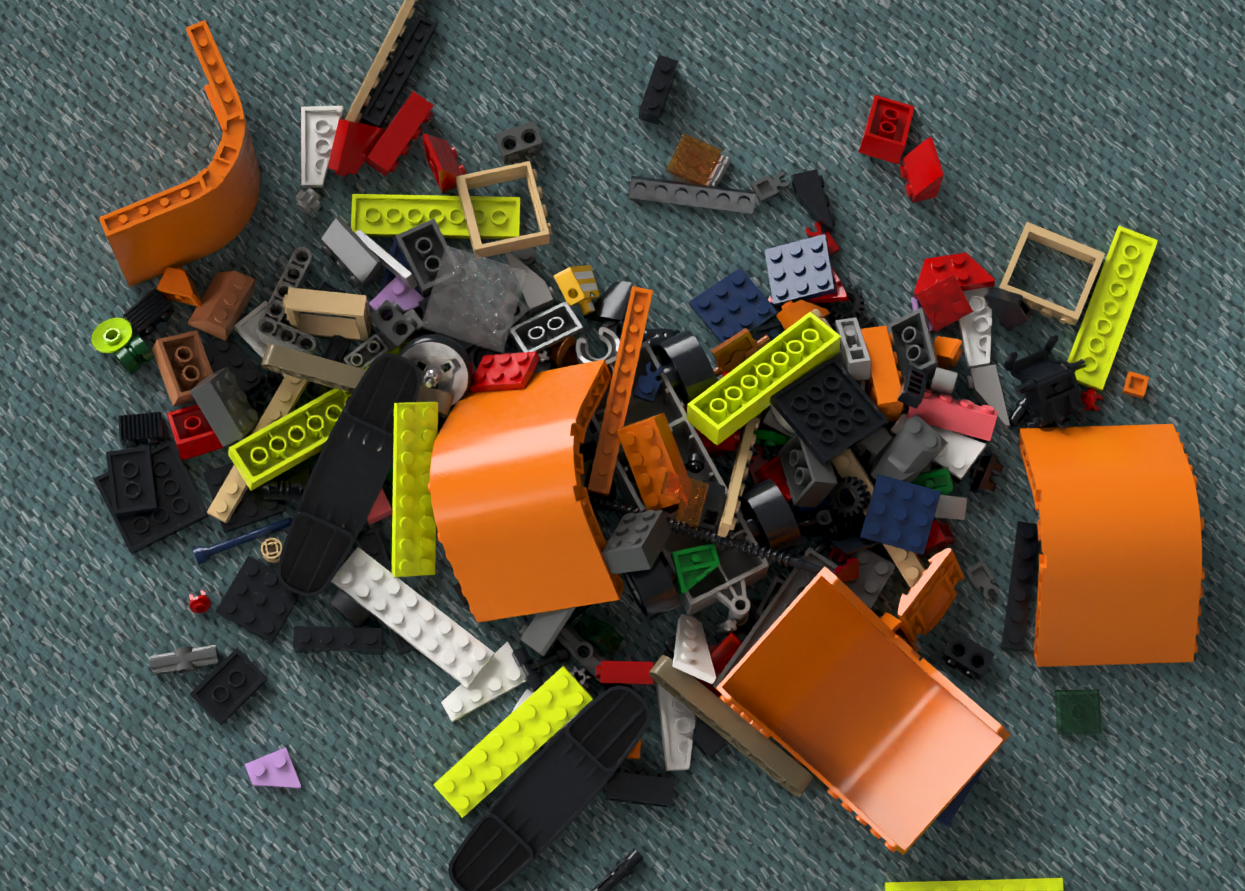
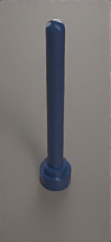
M289 517L208 548L206 546L202 548L201 546L195 547L193 552L197 563L200 565L205 563L211 555L289 527L293 519Z

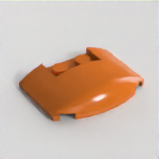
M950 548L931 557L928 560L930 563L929 568L922 573L916 585L911 587L909 594L906 596L902 593L898 607V616L910 640L914 643L918 641L916 636L920 633L927 635L942 619L958 594L954 589L959 580L963 581L965 578L954 552Z

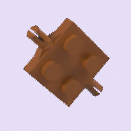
M745 328L712 349L711 353L716 361V368L713 369L715 376L723 375V371L731 372L771 342L768 335L755 341L750 331Z

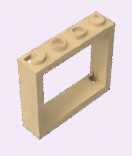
M530 161L456 176V186L475 259L550 244L549 235H553L550 222L546 223L545 217H548L546 205L541 204L540 199L543 198L540 186H536L535 181L538 180L535 169H532ZM526 178L540 232L482 244L468 190Z
M1026 222L999 289L1022 295L1029 307L1040 311V314L1044 317H1054L1059 319L1062 324L1067 323L1075 326L1105 253ZM1027 238L1093 265L1075 311L1007 285Z
M288 288V295L285 294L283 298V307H285L289 326L317 337L332 338L333 335H340L347 340L367 341L370 338L372 321L369 319L371 315L366 295ZM300 311L355 317L356 319L301 314Z

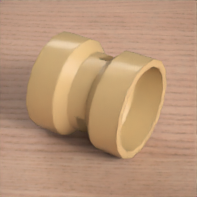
M276 538L266 539L261 545L264 559L269 563H278L283 546Z

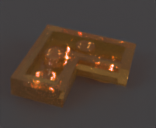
M666 472L660 494L681 499L675 521L695 527L699 526L709 484Z

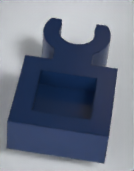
M648 362L646 365L647 376L640 375L633 397L654 403L661 384L660 381L655 379L662 374V366H659L657 372H651V362Z

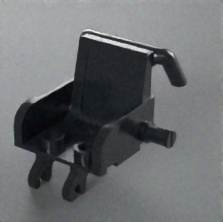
M1053 335L1041 351L1016 360L1018 357L1017 352L1010 353L1004 362V368L1011 372V376L1022 382L1021 385L1015 387V390H1017L1016 393L1018 395L1025 393L1029 407L1027 413L1031 422L1041 427L1055 422L1062 430L1067 428V425L1063 424L1062 420L1068 415L1072 414L1078 422L1085 420L1079 414L1082 412V409L1086 408V405L1082 403L1075 372L1085 368L1086 364H1084L1085 361L1083 359L1074 363L1050 359L1049 355L1058 341V336Z

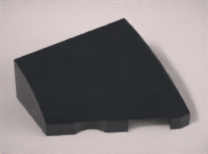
M620 281L613 283L593 304L595 311L584 315V319L602 323L603 320L617 323L624 321L633 282Z

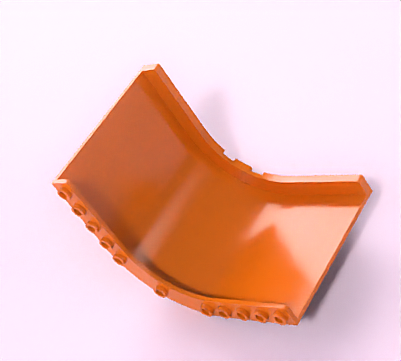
M206 20L188 26L186 32L209 84L204 86V90L222 128V140L210 165L190 180L99 218L129 288L164 274L167 267L176 269L223 248L244 229L258 202L261 182L260 169L246 117L237 90Z
M605 359L532 373L525 389L472 393L470 390L464 399L456 402L433 443L428 490L431 494L433 513L438 530V540L443 544L446 558L452 565L454 576L461 585L462 594L466 597L470 612L474 615L477 623L620 600L625 587L619 573L611 574L602 554L607 543L592 509L587 487L582 488L580 474H584L583 454L579 453L580 444L584 443L588 424L612 379Z
M1174 425L1067 427L1062 430L1059 427L1020 428L1019 450L1032 490L1036 511L1039 510L1040 519L1037 521L1038 541H1041L1043 554H1039L1034 640L1036 666L1194 662V653L1198 652L1196 635L1200 633V626L1197 621L1202 613L1201 604H1199L1200 598H1203L1201 580L1205 579V568L1202 566L1201 530H1204V518L1200 517L1196 491L1197 477L1196 475L1193 476L1192 464H1189L1188 454L1184 453V444L1180 442V434L1176 432Z
M825 566L716 687L722 694L719 697L767 739L772 736L793 755L792 759L800 765H805L829 787L827 792L833 798L838 800L840 797L843 800L841 805L847 811L852 813L854 810L858 814L855 818L864 826L869 824L872 827L869 831L879 840L883 837L886 840L884 845L893 853L897 850L902 855L910 849L1011 735L1000 723L924 658L919 661L918 659L921 656L902 638L896 635L890 627Z

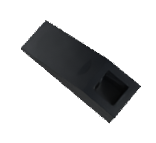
M817 169L793 174L791 183L796 201L826 232L831 234L832 228L835 226L833 214H829L828 211L830 203L828 195L823 193L824 180L822 175H818Z

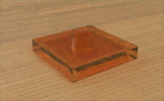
M683 134L666 172L694 184L706 185L722 150Z

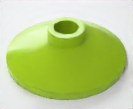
M111 318L95 328L91 341L97 351L101 353H114L130 342L133 329L127 320Z

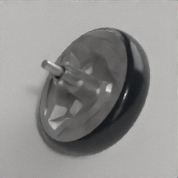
M437 334L423 335L410 341L399 353L400 356L410 360L416 366L418 362L427 365L424 371L417 366L421 373V385L431 388L432 386L435 387L438 383V390L452 394L453 401L450 409L455 406L456 402L464 399L469 394L474 377L473 364L466 350L455 340ZM449 363L452 368L445 372L444 364Z

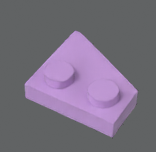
M395 277L369 303V306L376 311L387 299L391 304L395 301L403 309L401 313L404 314L411 308L419 307L418 302L425 298L415 289H410L399 278ZM387 312L384 319L392 318L393 312Z
M287 748L245 764L253 786L302 788Z

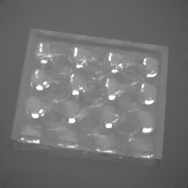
M446 245L421 328L503 353L528 271Z

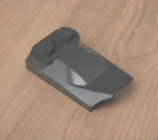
M915 414L906 421L905 426L873 461L870 475L875 480L878 474L912 483L947 446L948 442L920 416Z

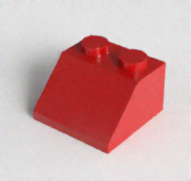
M198 404L167 413L181 460L223 448Z

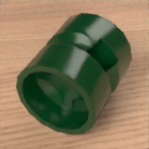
M139 336L128 343L129 347H123L114 353L117 360L130 375L140 369V364H147L155 358L149 347Z

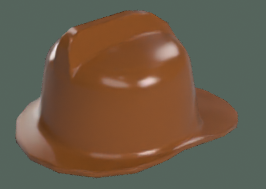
M569 336L565 341H560L550 347V361L553 366L563 368L579 364L576 356L577 341L575 337Z

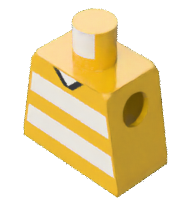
M590 265L569 267L554 275L569 306L580 305L583 315H588L595 311L592 300L598 298L600 293Z

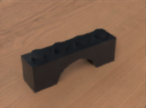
M294 626L293 649L295 653L350 651L366 655H383L384 633L382 628Z

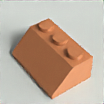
M238 271L217 273L201 299V306H197L190 317L188 325L226 341L255 292V279Z
M195 330L157 339L152 351L172 406L194 402L195 399L190 391L207 376L213 374L198 331Z

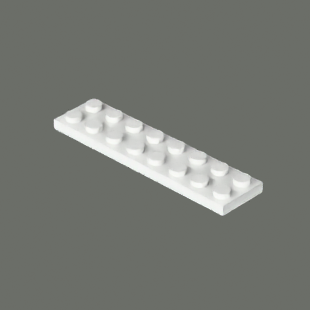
M357 547L331 580L332 584L466 688L469 687L495 654L403 581L393 577L390 571L359 547Z

